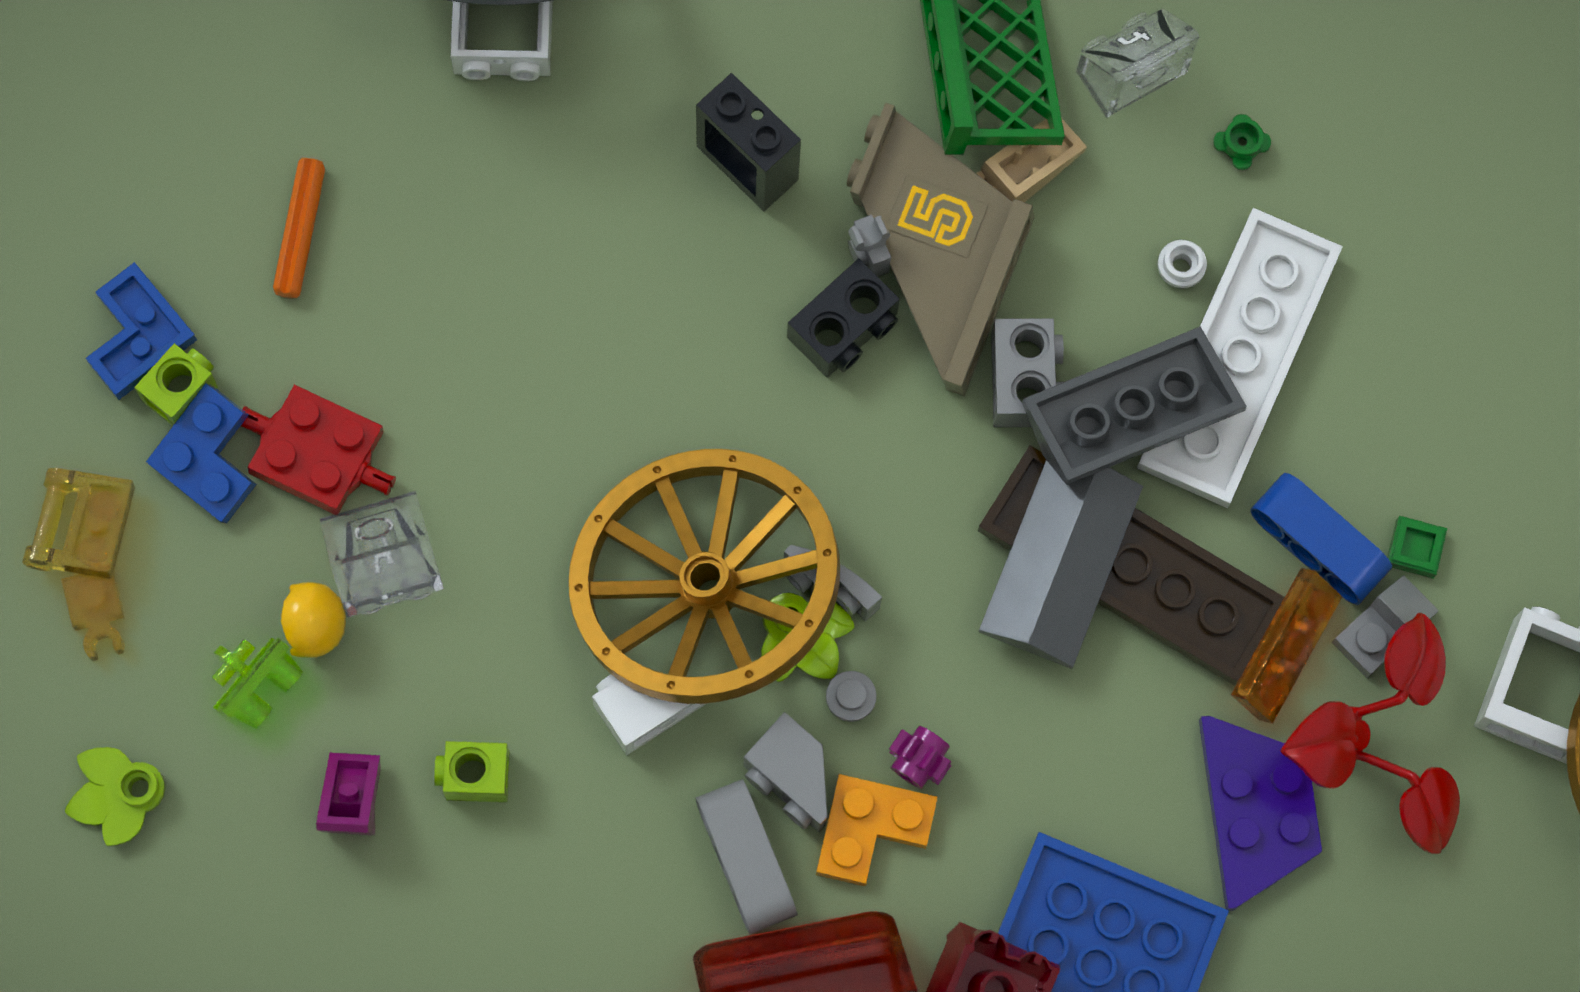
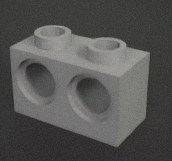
M1054 318L994 319L991 331L993 427H1031L1023 404L1018 399L1016 393L1024 388H1031L1039 393L1063 383L1056 382L1055 364H1063L1064 345L1063 335H1054ZM1023 341L1032 342L1039 348L1040 354L1033 358L1024 357L1017 352L1015 345Z

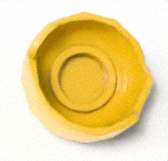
M303 582L290 585V593L283 602L281 614L283 631L286 640L292 647L290 654L296 657L317 658L329 653L339 645L345 634L346 614L341 598L329 586L321 583Z

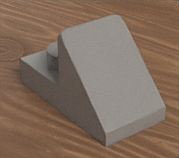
M1403 575L1383 591L1332 643L1368 678L1384 663L1387 646L1394 633L1403 624L1412 620L1417 613H1423L1431 619L1439 610Z

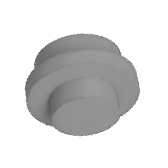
M856 671L842 672L830 681L826 691V703L831 713L837 718L847 722L859 721L867 717L873 710L876 703V689L866 675Z

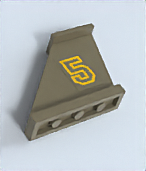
M885 102L881 115L874 114L869 121L864 137V142L869 143L863 160L855 159L846 185L851 187L850 193L855 205L864 207L868 216L872 214L873 218L877 216L883 217L890 233V237L886 240V247L891 255L890 266L945 388L948 391L965 396L1033 223V205L1016 199L1013 202L956 157L945 155L943 147L896 112L894 105Z

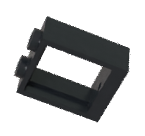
M732 72L696 104L697 147L765 212L799 180L801 139ZM760 111L763 117L756 120L752 117V113Z

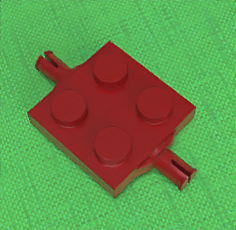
M295 384L281 409L273 414L271 418L251 410L247 406L242 408L249 416L241 427L261 436L260 446L247 467L250 475L338 516L348 496L361 483L386 496L391 492L396 476L371 466L372 453L384 433L382 425Z

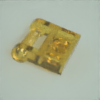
M62 468L47 469L43 483L47 488L33 543L26 547L22 563L29 568L39 571H50L53 569L112 579L135 491L133 481ZM78 492L63 550L52 548L67 493Z

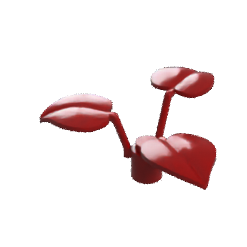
M1417 613L1412 620L1403 624L1394 633L1385 652L1384 665L1386 677L1389 684L1398 690L1396 695L1361 707H1349L1340 701L1324 703L1301 722L1280 749V752L1293 761L1312 782L1323 788L1334 789L1343 785L1352 774L1356 760H1361L1408 780L1412 787L1403 793L1399 803L1400 817L1404 829L1411 840L1423 851L1431 854H1440L1451 838L1459 814V790L1452 775L1443 768L1430 767L1419 778L1413 771L1363 751L1368 746L1371 737L1369 725L1362 720L1363 716L1401 705L1408 697L1415 705H1428L1436 697L1443 684L1446 656L1442 639L1429 617L1423 613Z

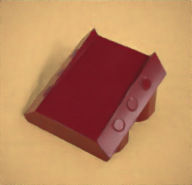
M959 922L946 935L947 942L926 992H1051L1059 974L1060 966L1036 952L1026 951L1006 942L1002 935L992 930H978Z

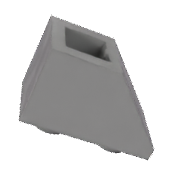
M784 712L744 756L743 766L748 770L744 776L765 796L772 791L783 800L786 805L782 810L799 827L806 829L811 825L820 832L826 825L827 820L823 745Z

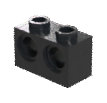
M858 258L788 322L787 338L828 378L837 369L845 372L853 366L863 354L860 348L873 336L880 340L892 330L898 322L896 315L898 314L900 299ZM858 298H868L876 304L877 308L871 313L863 314L854 310L851 303ZM823 330H833L841 336L842 340L836 345L825 346L818 342L815 336Z

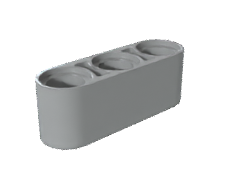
M741 779L696 797L695 800L701 818L748 933H755L797 916L792 896L744 780Z

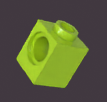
M174 343L134 388L142 402L173 426L205 383L213 385L216 389L218 386L211 373L214 366L197 350L191 348L186 353ZM186 375L192 378L191 384L186 390L182 392H171L168 390L170 382L175 377Z
M446 741L445 756L436 755L435 786H443V793L447 801L507 802L510 758L507 743ZM473 760L481 762L485 766V773L479 781L465 783L458 778V771L464 763Z

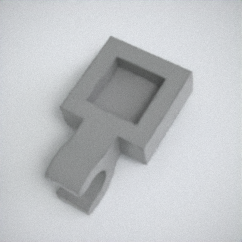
M871 214L854 221L853 226L848 230L851 238L848 241V246L854 262L859 258L877 277L888 274L891 255L886 247V240L890 237V233L883 217L877 216L873 218Z

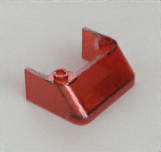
M880 911L863 912L714 942L701 947L693 956L699 992H918L895 919L890 914Z

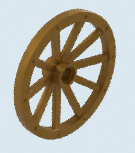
M700 449L667 456L638 469L617 484L598 503L585 522L573 550L569 571V597L577 627L588 648L597 661L620 682L640 693L668 702L684 704L722 702L747 695L774 682L792 669L812 649L823 633L837 600L840 585V556L834 531L820 501L810 488L789 470L769 459L738 450ZM701 476H722L708 552L701 551L672 486L675 482ZM739 478L762 484L782 496L781 500L724 559ZM658 490L688 559L685 562L679 560L621 525L618 521L635 504ZM797 509L812 531L816 550L738 571ZM607 537H610L679 580L593 581L601 548ZM817 568L814 590L803 614L739 590ZM707 581H718L716 586L709 590H699L701 585ZM677 598L612 641L608 639L599 625L593 599ZM736 607L789 627L792 631L771 651L752 662L729 611ZM692 611L668 674L644 667L625 655L634 647ZM715 618L738 669L711 676L686 677L707 619Z

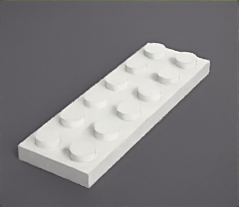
M1252 209L1200 325L1247 406L1246 411L1143 453L1137 469L1223 507H1229L1343 246L1260 210Z

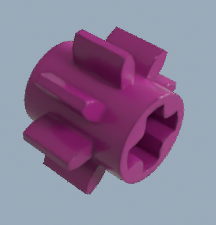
M918 726L913 735L902 729L889 747V753L896 757L890 768L902 779L919 789L923 788L928 779L939 785L952 766L950 765L951 761L944 757L950 746L942 738L925 727Z

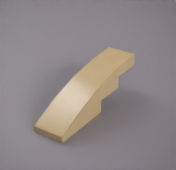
M1044 119L1033 128L1049 129L1048 120ZM1062 119L1065 135L1062 145H1007L986 160L981 170L976 174L1012 202L1014 199L1026 202L1084 153L1087 146Z

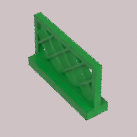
M920 0L944 154L964 155L967 145H1062L1065 135L1041 1L1026 0L1028 8L1019 15L1001 0H978L984 5L974 14L958 4L957 0ZM991 10L1010 23L1001 34L981 21ZM971 29L991 43L981 53L971 48L963 40V37ZM1017 30L1034 41V47L1027 54L1007 40ZM997 49L1017 63L1008 73H1005L988 60ZM977 69L997 82L988 93H985L970 81V76ZM1024 69L1041 80L1042 86L1034 94L1015 80ZM1004 88L1024 102L1015 113H1012L994 99ZM985 108L1003 121L1004 124L999 129H978L976 116ZM1032 108L1048 120L1049 129H1034L1021 118Z

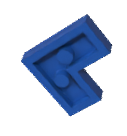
M135 262L95 291L100 301L124 329L85 359L118 400L134 389L174 343L184 351L197 341L195 334Z
M205 383L147 459L146 463L222 523H228L257 485L220 455V452L249 414L213 385Z

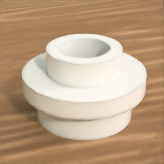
M1176 240L1167 244L1162 249L1157 267L1160 276L1167 284L1176 288H1189L1196 285L1203 278L1207 267V260L1203 250L1195 243L1187 240ZM1177 259H1183L1188 262L1190 270L1179 272L1174 268L1173 262Z

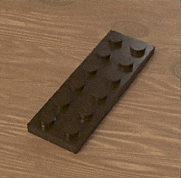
M1029 445L979 525L978 532L1008 550L1012 548L1045 465L1046 459L1041 451ZM1135 508L1098 604L1235 686L1287 598Z

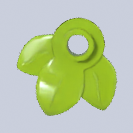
M781 593L769 600L802 614L809 603L795 593ZM835 603L832 615L812 649L800 662L776 681L781 682L786 679L796 667L812 677L821 679L834 678L839 665L838 647L834 639L844 636L854 629V622L851 616ZM762 617L764 628L768 634L761 648V657L784 640L792 629Z
M93 748L78 754L77 762L89 782L84 784L74 794L65 808V813L84 825H102L103 839L107 846H116L132 840L141 831L146 812L157 807L163 799L165 793L163 776L151 764L145 762L132 763L122 751L116 748ZM139 780L147 781L149 785L147 793L142 797H134L131 793L133 784Z

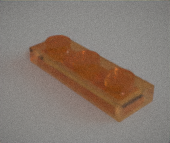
M1300 569L1231 694L1233 698L1260 721L1274 723L1342 599V596L1314 570Z

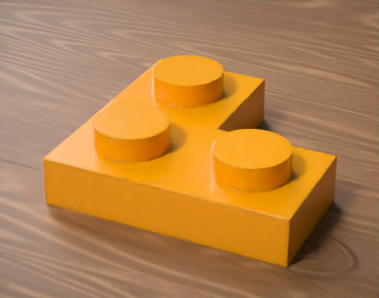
M839 774L816 875L865 886L876 838L926 849L938 797Z

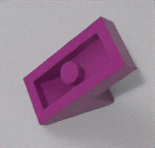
M329 753L316 820L317 831L375 835V800L381 771L380 755Z

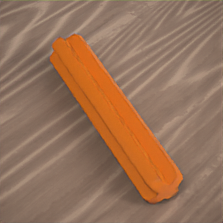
M301 158L298 161L273 284L275 294L280 297L295 299L301 293L325 174L323 162L317 159Z

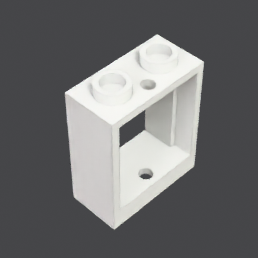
M453 1L451 61L454 74H462L463 77L471 80L488 79L491 75H510L511 78L516 80L532 81L538 79L539 76H550L552 1L539 3L537 51L467 50L469 3Z
M1524 607L1513 619L1474 727L1567 764L1568 729L1506 705L1503 702L1529 632L1580 653V626L1575 628L1560 622V616L1551 610L1542 607H1532L1530 610Z

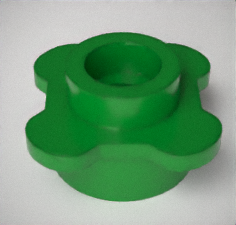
M1239 114L1233 118L1225 132L1215 134L1213 145L1217 151L1225 152L1232 159V164L1236 169L1247 170L1252 165V159L1259 153H1265L1270 149L1271 138L1267 133H1263L1260 125L1248 115ZM1241 138L1245 139L1247 144L1241 146L1238 144V140Z

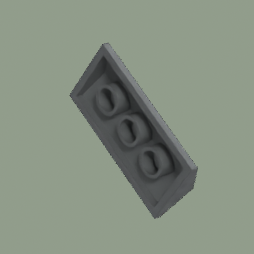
M1201 326L1026 397L1022 402L1042 455L1066 485L1244 412L1247 407Z
M1046 460L978 632L1072 669L1143 486L1110 467L1066 485Z

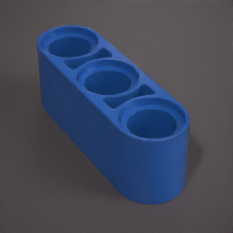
M1283 473L1250 508L1253 518L1264 530L1336 593L1352 604L1359 605L1392 569L1390 560L1378 547L1302 481L1289 473Z

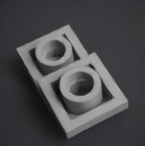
M790 545L784 551V558L812 550ZM840 564V585L836 602L849 615L852 616L857 612L866 621L880 609L882 596L862 578ZM817 568L786 576V578L801 593H804L807 589L812 593Z

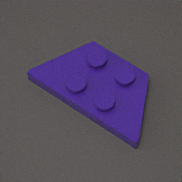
M1201 716L1199 727L1225 909L1234 911L1243 903L1322 852L1313 785L1306 774L1293 761L1280 752L1285 743L1211 716Z

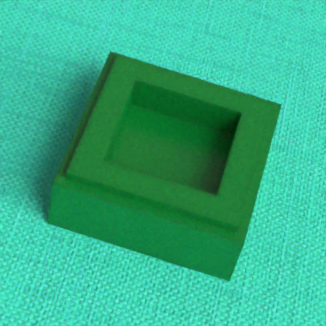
M1399 515L1395 522L1387 556L1392 564V568L1434 579L1438 572L1448 528Z

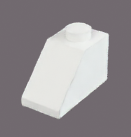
M613 675L603 679L596 686L599 692L592 696L595 709L626 756L706 705L668 702L653 698L623 684Z

